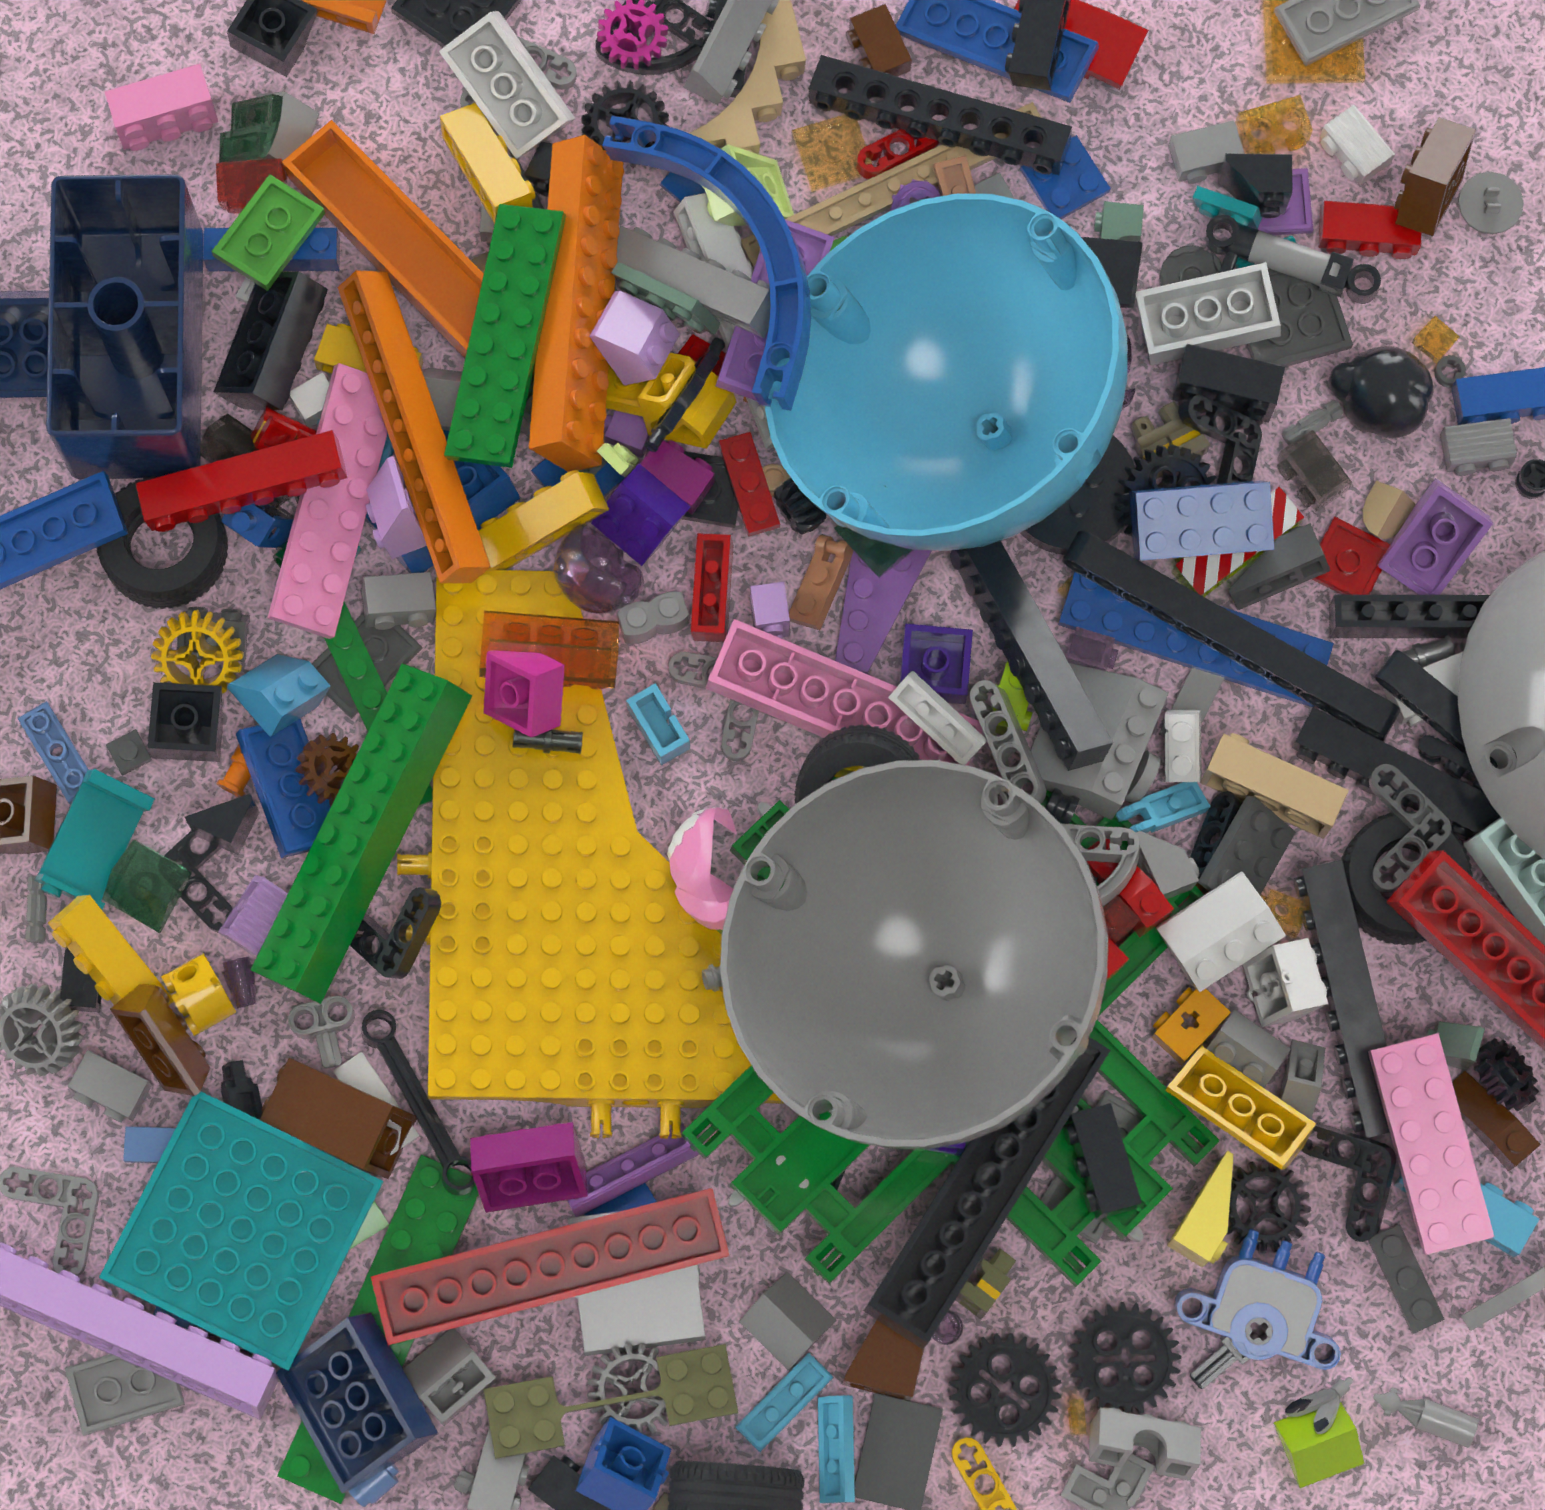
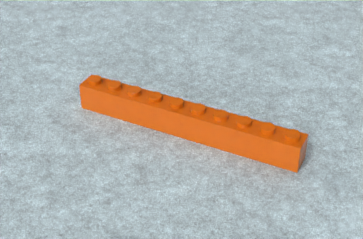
M355 270L337 288L439 582L472 583L491 566L454 461L447 460L444 456L447 441L388 273Z

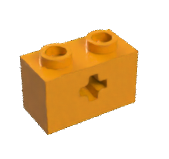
M1188 987L1175 1001L1180 1007L1172 1015L1166 1011L1153 1025L1157 1031L1151 1038L1181 1066L1231 1013L1206 988L1199 992L1197 989L1193 991ZM1192 1015L1196 1019L1193 1024L1196 1029L1190 1026L1185 1030L1181 1026L1184 1022L1181 1016L1188 1019Z

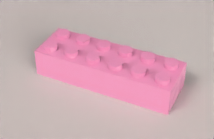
M1439 1033L1368 1051L1422 1252L1428 1255L1495 1237Z

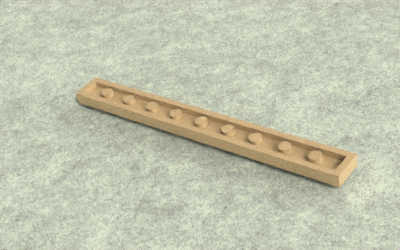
M1033 102L1016 109V111L1041 117ZM998 133L994 135L995 137L1000 139L1008 137V135L1005 133ZM942 144L786 218V220L833 236L892 207V195L898 193L900 184L907 185L912 182V179H915L917 181L926 180L933 186H938L933 169V164L966 155L969 168L972 170L997 157L990 155L979 156L966 148L959 146L947 147ZM752 234L741 240V247L754 270L760 246L755 235Z

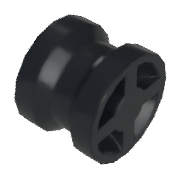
M1054 788L1045 809L1060 824H1069L1080 798L1064 796L1061 790Z

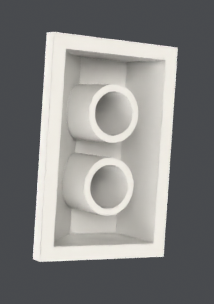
M1242 871L1155 927L1189 982L1199 992L1286 936L1270 908Z

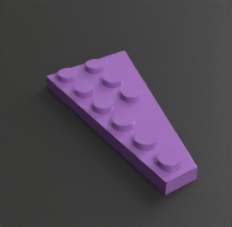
M855 532L854 551L851 557L835 661L868 674L932 550H912L876 541Z

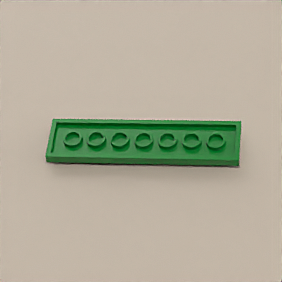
M499 204L444 456L447 460L507 468L513 467L566 215L563 211Z

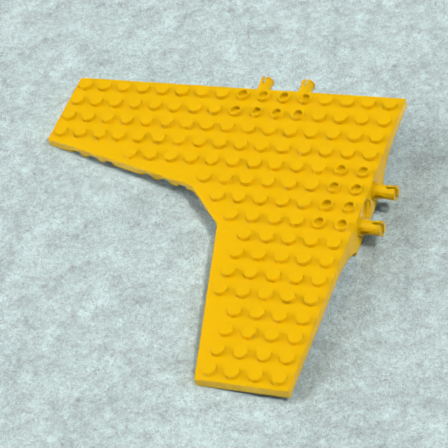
M495 570L484 572L472 583H440L436 573L435 676L450 681L471 694L472 698L433 775L431 851H428V855L397 853V876L428 875V879H431V889L437 891L441 899L439 914L425 940L427 945H430L428 1099L512 1100L566 1105V1107H591L590 1137L599 1138L600 1124H602V1138L612 1137L611 1107L660 1108L659 1137L668 1139L669 1125H671V1139L681 1138V1108H703L710 1106L751 1066V1063L738 1044L726 1011L723 987H719V991L716 992L712 989L706 990L702 979V970L707 969L708 965L713 964L714 967H718L721 964L722 935L716 929H708L698 923L679 904L675 894L677 885L671 876L670 863L637 831L572 573L565 571ZM491 650L536 652L564 664L561 726L553 730L583 732L581 754L564 751H550L549 754L543 753V750L513 747L514 728L484 714L487 652ZM409 925L406 931L407 941H410L413 935L411 925ZM775 1093L764 1102L785 1104Z

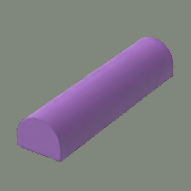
M681 1123V1133H682V1132L686 1129V1127H685V1125H684L683 1123ZM671 1128L668 1139H662L658 1135L586 1172L588 1196L570 1199L567 1202L575 1217H579L700 1154L697 1151L694 1152L690 1148V1144L683 1137L671 1139Z

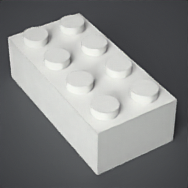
M1266 262L1136 292V302L1150 365L1181 359L1187 344L1217 351L1281 336L1280 320Z

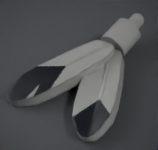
M1351 1377L1345 1380L1340 1379L1330 1389H1324L1293 1401L1285 1409V1414L1290 1417H1298L1318 1409L1313 1422L1314 1429L1317 1434L1325 1433L1331 1428L1339 1409L1340 1398L1350 1390L1349 1385L1352 1384L1353 1379Z

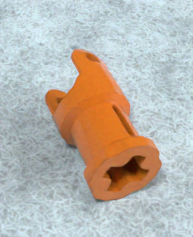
M238 744L230 758L232 761L225 777L219 779L216 784L223 790L241 797L245 795L244 788L251 775Z

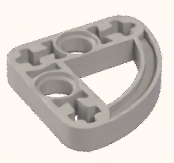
M1061 824L1086 861L1119 863L1114 872L1097 886L1102 905H1106L1125 888L1135 872L1140 856L1138 834L1129 828ZM1087 837H1095L1099 840L1100 844L1097 848L1088 850L1081 846V842ZM1105 839H1110V850H1106ZM1122 841H1129L1127 850H1120Z

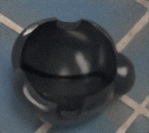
M1380 346L1366 350L1356 356L1351 362L1337 365L1331 371L1328 381L1332 394L1343 402L1347 418L1358 430L1363 433L1371 432L1391 439L1407 436L1415 432L1422 425L1427 414L1428 403L1434 393L1432 377L1426 366L1412 353L1392 346Z

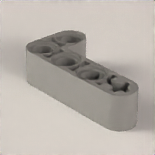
M982 680L977 682L971 689L970 700L1002 778L1020 789L1027 782H1032L1034 790L1030 796L1041 804L1046 797V787L1007 693L991 681ZM989 691L994 694L990 697V701L993 707L999 711H994L990 705L984 702L988 699L987 693ZM1006 720L1008 722V730L1004 735L996 736V726L1001 721ZM1019 751L1021 754L1020 762L1015 767H1009V756L1013 752ZM1007 791L997 794V796L1002 797L1003 804L1009 799V792Z

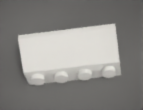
M499 11L488 13L439 51L498 135L503 137L506 146L516 159L537 147L541 141L545 142L576 119Z

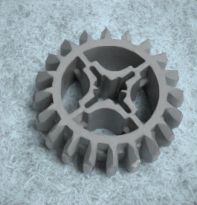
M36 983L29 984L27 987L20 986L16 988L13 993L7 994L1 1001L0 1050L4 1049L7 1053L4 1061L11 1059L15 1061V1070L25 1067L27 1075L37 1072L39 1077L45 1076L49 1072L51 1074L57 1073L63 1067H67L72 1063L73 1057L79 1053L81 1049L79 1044L84 1036L78 1031L82 1029L84 1023L75 1020L80 1010L71 1011L69 1008L71 999L64 1001L60 999L61 990H55L53 993H50L49 985H42L38 988ZM40 1024H42V1027L38 1030L39 1033L33 1036V1033L37 1030V1027Z
M629 1342L625 1344L627 1354L621 1355L618 1347H613L612 1352L616 1357L614 1360L611 1361L605 1354L600 1357L602 1362L607 1365L604 1370L599 1366H593L592 1371L600 1375L599 1380L588 1379V1385L598 1387V1392L588 1393L587 1398L589 1400L606 1399V1382L613 1384L621 1390L623 1396L629 1394L628 1390L618 1381L626 1385L631 1382L633 1385V1381H638L642 1374L644 1375L641 1379L640 1389L643 1392L649 1391L646 1387V1381L651 1369L654 1368L659 1373L658 1363L655 1360L659 1349L654 1347L648 1356L644 1354L646 1350L645 1343H640L638 1353H632V1345ZM626 1362H643L637 1373L632 1377L626 1378L612 1372L619 1365ZM657 1396L650 1397L651 1399L645 1398L629 1401L627 1406H625L626 1402L620 1403L616 1413L609 1405L591 1409L592 1413L604 1410L605 1414L598 1420L601 1425L605 1424L612 1417L629 1427H636V1430L642 1434V1426L648 1425L651 1434L656 1433L657 1430L653 1422L657 1419L663 1426L668 1424L667 1419L662 1415L666 1411L665 1402ZM643 1402L657 1408L650 1415L640 1419L626 1418L628 1412L637 1403Z

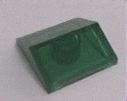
M133 840L111 870L102 900L156 932L161 933L192 872L139 841Z

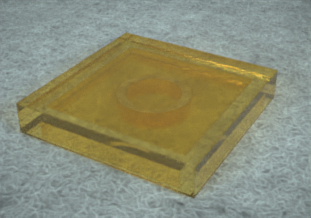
M841 115L792 130L811 192L862 177L857 172L856 161L858 153L866 145L857 120ZM869 157L866 158V165L872 164Z

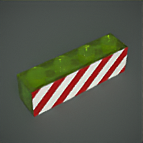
M1280 486L1271 492L1274 541L1279 536L1288 533L1292 528L1300 526L1304 519L1302 513ZM1265 551L1175 558L1174 561L1177 564H1175L1171 573L1180 584L1206 597Z

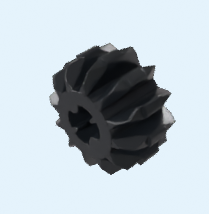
M792 478L782 482V485L776 488L774 492L776 505L781 511L780 514L783 515L786 523L791 526L793 531L803 535L818 528L826 519V513L820 510L801 492Z

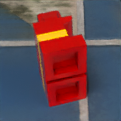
M266 407L251 434V438L256 449L260 450L316 435L317 430Z

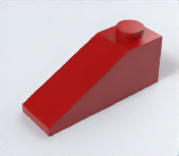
M1105 839L1106 850H1110V839ZM1096 842L1088 850L1097 848L1100 842ZM1086 861L1091 874L1098 877L1097 882L1099 885L1114 872L1119 864L1114 862ZM1138 866L1125 888L1111 900L1139 937H1142L1166 920L1174 910L1156 884Z

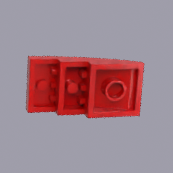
M1020 0L1017 1L1014 8L1015 10L1019 11ZM1071 0L1065 26L1066 30L1098 42L1099 49L1084 78L1089 79L1092 76L1120 90L1149 30L1080 0Z

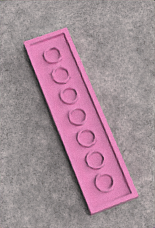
M341 363L334 365L316 434L333 430L340 443L348 478L340 480L337 485L323 488L317 486L309 488L306 493L300 495L268 614V619L328 639L335 637L367 514L365 505L370 502L367 488L378 472L388 433L368 374Z

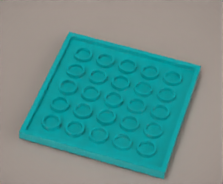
M200 1092L196 1096H192L99 1278L252 1354L261 1355L272 1361L273 1364L289 1371L384 1181L210 1095Z

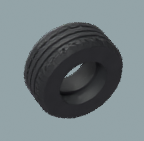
M156 476L144 477L142 480L137 479L133 483L130 482L127 484V487H122L121 491L115 493L128 534L97 547L96 551L100 563L116 589L125 597H128L129 600L135 601L139 605L143 604L145 607L151 606L155 609L157 607H160V609L168 607L170 609L175 606L180 607L182 604L187 605L189 602L197 600V597H202L203 593H207L224 570L223 566L226 564L228 555V537L225 525L222 523L220 513L210 515L207 520L199 523L187 521L192 529L193 543L188 554L180 562L164 569H151L140 565L133 557L131 551L133 535L139 526L144 523L136 483L157 478Z
M862 724L857 726L851 725L848 728L843 727L822 738L809 752L797 778L794 794L796 796L794 799L795 804L826 783L831 782L836 773L850 766L871 767L894 761L922 759H919V754L914 751L915 749L912 746L908 745L909 742L902 740L901 736H897L894 732H889L885 728L881 729L879 726L871 727V725L863 726Z
M1405 811L1406 813H1409V814L1416 813L1415 811H1411V812ZM1390 812L1379 816L1377 819H1373L1361 828L1348 844L1341 860L1358 928L1363 929L1364 933L1370 934L1369 936L1375 937L1379 941H1385V943L1414 945L1415 943L1419 944L1427 940L1386 903L1387 900L1374 888L1370 879L1371 871L1379 857L1391 850L1411 831L1394 813ZM1427 822L1430 828L1420 838L1425 844L1434 834L1442 836L1439 831L1442 825L1439 822L1434 825ZM1451 829L1448 838L1435 851L1444 850L1473 877L1471 871L1472 864L1469 862L1470 857L1467 855V849L1464 848V843L1458 839V835L1454 834ZM1409 843L1402 847L1420 854L1419 848L1414 844Z
M676 1461L670 1470V1493H668V1501L670 1503L667 1510H803V1503L801 1501L804 1498L802 1488H804L805 1479L800 1470L700 1461Z

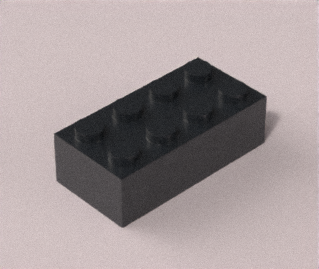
M299 271L281 272L268 291L255 283L213 393L242 409L265 410L267 407L272 410L283 411L284 405L289 400L290 389L295 376L301 368V360L307 344L312 339L316 320L324 307V299L328 289Z

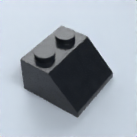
M246 0L227 30L230 47L287 77L304 50L318 12L317 8L302 0Z
M1226 153L1218 175V182L1235 199L1258 206L1261 217L1276 218L1280 214H1285L1293 193L1292 154Z
M153 682L147 746L151 757L154 759L220 762L223 730L222 687Z

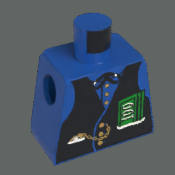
M271 502L266 505L250 504L243 506L236 513L224 514L221 520L223 524L260 548H277L288 540L294 516L276 503ZM277 527L275 533H272L271 531Z

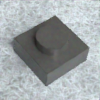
M136 729L106 744L122 776L152 761Z

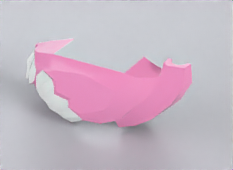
M713 807L693 813V816L681 824L673 835L667 855L670 860L671 876L677 885L675 894L679 904L692 918L708 929L723 930L733 888L710 873L714 820L736 835L737 833L729 810Z

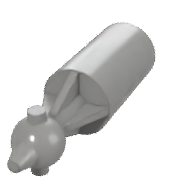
M1391 1388L1390 1392L1385 1394H1374L1373 1399L1381 1405L1385 1416L1389 1417L1391 1413L1399 1411L1416 1429L1466 1448L1470 1447L1477 1431L1479 1418L1428 1399L1401 1401L1397 1395L1398 1390Z

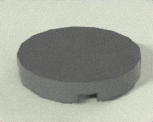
M1197 245L1180 247L1172 251L1163 262L1159 274L1160 286L1219 273L1222 263L1215 254L1204 250L1203 247Z

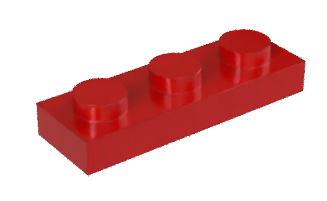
M751 431L719 440L718 445L748 537L780 528V521Z

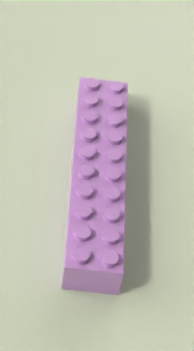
M0 1242L1 1307L108 1354L115 1355L133 1365L145 1368L158 1376L172 1380L183 1387L256 1419H261L278 1383L276 1370L271 1367L272 1361L258 1354H253L252 1358L239 1353L240 1347L229 1341L221 1340L218 1344L207 1339L208 1333L197 1327L189 1326L186 1330L175 1325L176 1319L165 1313L157 1312L154 1316L143 1311L144 1305L133 1299L125 1298L124 1302L111 1297L112 1291L103 1286L93 1284L92 1288L79 1283L81 1278L71 1272L61 1270L60 1274L47 1269L49 1264L39 1258L30 1256L26 1260L15 1255L16 1249Z

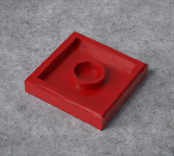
M1334 516L1320 543L1331 571L1312 580L1339 594L1370 595L1382 571L1378 564L1391 544Z

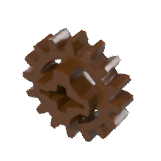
M331 733L327 738L321 734L313 741H309L297 757L302 763L296 768V772L304 775L299 784L308 785L309 790L306 794L308 796L314 793L317 794L319 804L328 799L330 807L332 806L357 755L356 751L359 745L348 746V737L346 736L337 741L335 733ZM336 765L337 768L331 775H329V772Z

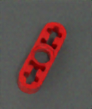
M899 129L862 148L858 153L856 170L863 178L871 179L936 148L940 142L927 137L918 139L911 136L906 130ZM895 142L904 143L908 148V152L903 155H897L892 152L890 145ZM866 158H869L871 161L879 159L877 166L874 167L872 164L866 165Z

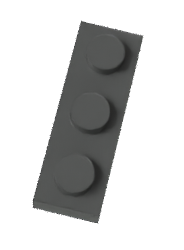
M1399 1224L1383 1231L1368 1240L1411 1334L1445 1320L1401 1225Z

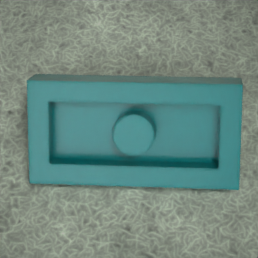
M1197 186L1192 197L1197 208H1199L1198 211L1209 218L1222 214L1229 215L1237 223L1258 229L1263 218L1260 216L1258 206Z

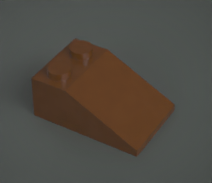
M34 775L0 779V854H30L49 851L54 841L56 784Z

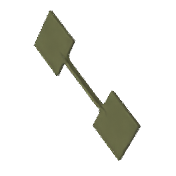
M726 1344L658 1356L657 1363L661 1382L657 1389L572 1406L561 1405L556 1397L553 1376L483 1389L495 1459L565 1446L561 1420L566 1413L655 1396L660 1397L665 1402L669 1426L738 1414Z

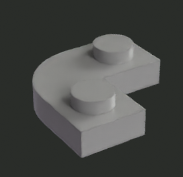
M1131 1454L1123 1467L1114 1466L1108 1480L1076 1464L1060 1496L1085 1510H1129L1139 1499L1155 1466Z

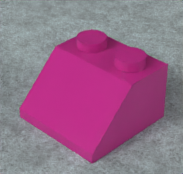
M497 650L487 652L484 714L531 738L561 726L564 664L536 652Z

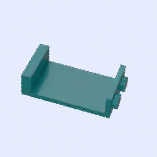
M96 769L87 770L34 881L43 885L41 888L43 892L56 898H60L61 894L71 899L90 895L101 910H103L105 903L101 900L143 812L150 811L155 798Z

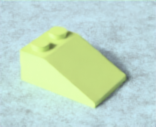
M730 144L720 148L741 163L764 186L777 204L784 219L794 215L777 160ZM703 187L709 201L707 203L708 212L715 222L729 226L747 225L729 204L709 189Z

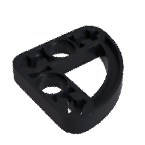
M632 0L633 4H638L639 0ZM649 0L644 7L648 8L650 5L655 4V15L663 13L665 16L671 9H678L683 13L684 18L681 22L671 23L665 17V22L662 25H667L668 31L689 44L687 47L667 56L651 58L650 66L641 61L639 62L638 70H635L630 62L627 63L624 69L621 68L620 59L613 63L609 62L610 52L602 53L601 44L603 42H599L597 39L595 51L601 61L624 72L639 75H658L673 72L697 60L702 51L700 48L702 37L699 40L695 39V31L689 26L686 32L682 30L687 26L690 17L693 18L692 26L697 30H702L703 27L709 30L710 20L681 0H655V2ZM618 21L613 25L611 29V35L614 34V31H612L613 29L616 30L619 28Z

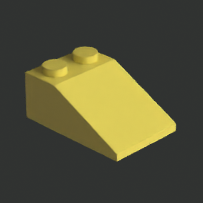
M1228 1150L1215 1165L1167 1244L1168 1247L1202 1268L1209 1262L1214 1264L1215 1261H1218L1228 1245L1223 1239L1228 1232L1234 1155Z

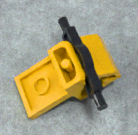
M714 338L706 352L696 362L689 356L670 352L656 379L624 385L609 365L606 408L642 416L647 433L650 436L647 442H645V447L651 452L658 451L664 439L707 449L737 403L733 392L715 386L718 376L712 372V369L720 359L718 357L726 346L725 342L720 338Z

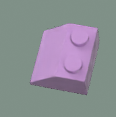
M619 290L613 293L590 334V338L624 385L656 379L680 334L663 309Z
M394 456L389 457L367 488L370 503L365 506L371 522L377 525V529L373 530V535L380 549L386 548L390 557L394 559L425 547L427 544L401 469Z

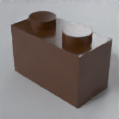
M886 3L850 18L849 31H846V36L853 50L858 48L861 54L860 66L894 76H900L911 71L912 59Z

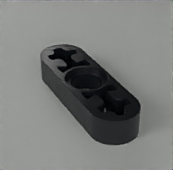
M1230 791L1221 792L1212 800L1211 807L1208 809L1190 858H1193L1199 870L1198 879H1200L1243 804ZM1221 832L1219 839L1210 845L1212 837L1216 833Z

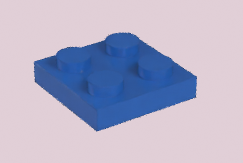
M1077 135L1071 138L1060 175L1052 173L1041 174L1032 167L1025 165L1020 168V171L1045 210L1061 220L1111 191L1110 186Z

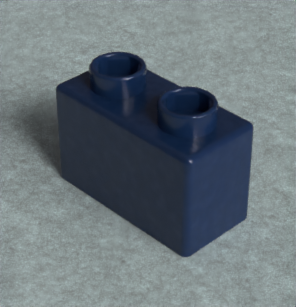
M180 175L57 176L51 183L46 429L69 473L76 479H85L101 471H105L109 479H143L144 477L149 478L151 476H165L201 466L203 230L185 180Z

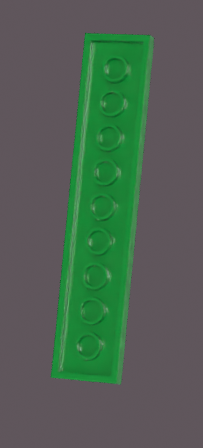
M423 1155L420 1156L348 1316L372 1313L385 1338L371 1276L453 1255L479 1197L476 1184L473 1190L465 1195L458 1196L449 1193L442 1184L443 1166L441 1163ZM450 1168L447 1172L449 1182L455 1186H465L472 1179V1176L454 1168ZM415 1339L389 1345L402 1368ZM301 1421L277 1476L342 1505L347 1492L341 1493L304 1423Z

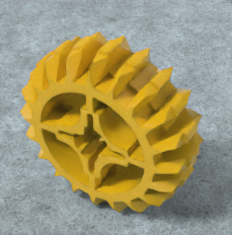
M199 610L193 611L191 619L186 612L179 614V621L171 617L167 621L168 628L162 626L158 631L161 638H155L152 644L158 650L151 654V659L160 661L153 668L154 672L165 673L160 682L167 683L171 681L175 684L221 686L222 693H225L228 689L227 683L229 684L237 679L234 673H240L242 670V665L237 661L241 660L244 656V652L235 650V648L240 646L241 639H230L235 632L234 627L224 630L222 626L225 623V619L221 617L217 623L213 622L212 612H207L204 619H201ZM191 632L188 646H180L178 650H172L173 640L177 636ZM204 634L212 637L219 646L208 644ZM195 648L198 650L199 656H204L200 663L197 661L196 655H191ZM217 661H224L221 672L211 678L204 679L207 665H215ZM176 664L187 667L190 677L180 671Z

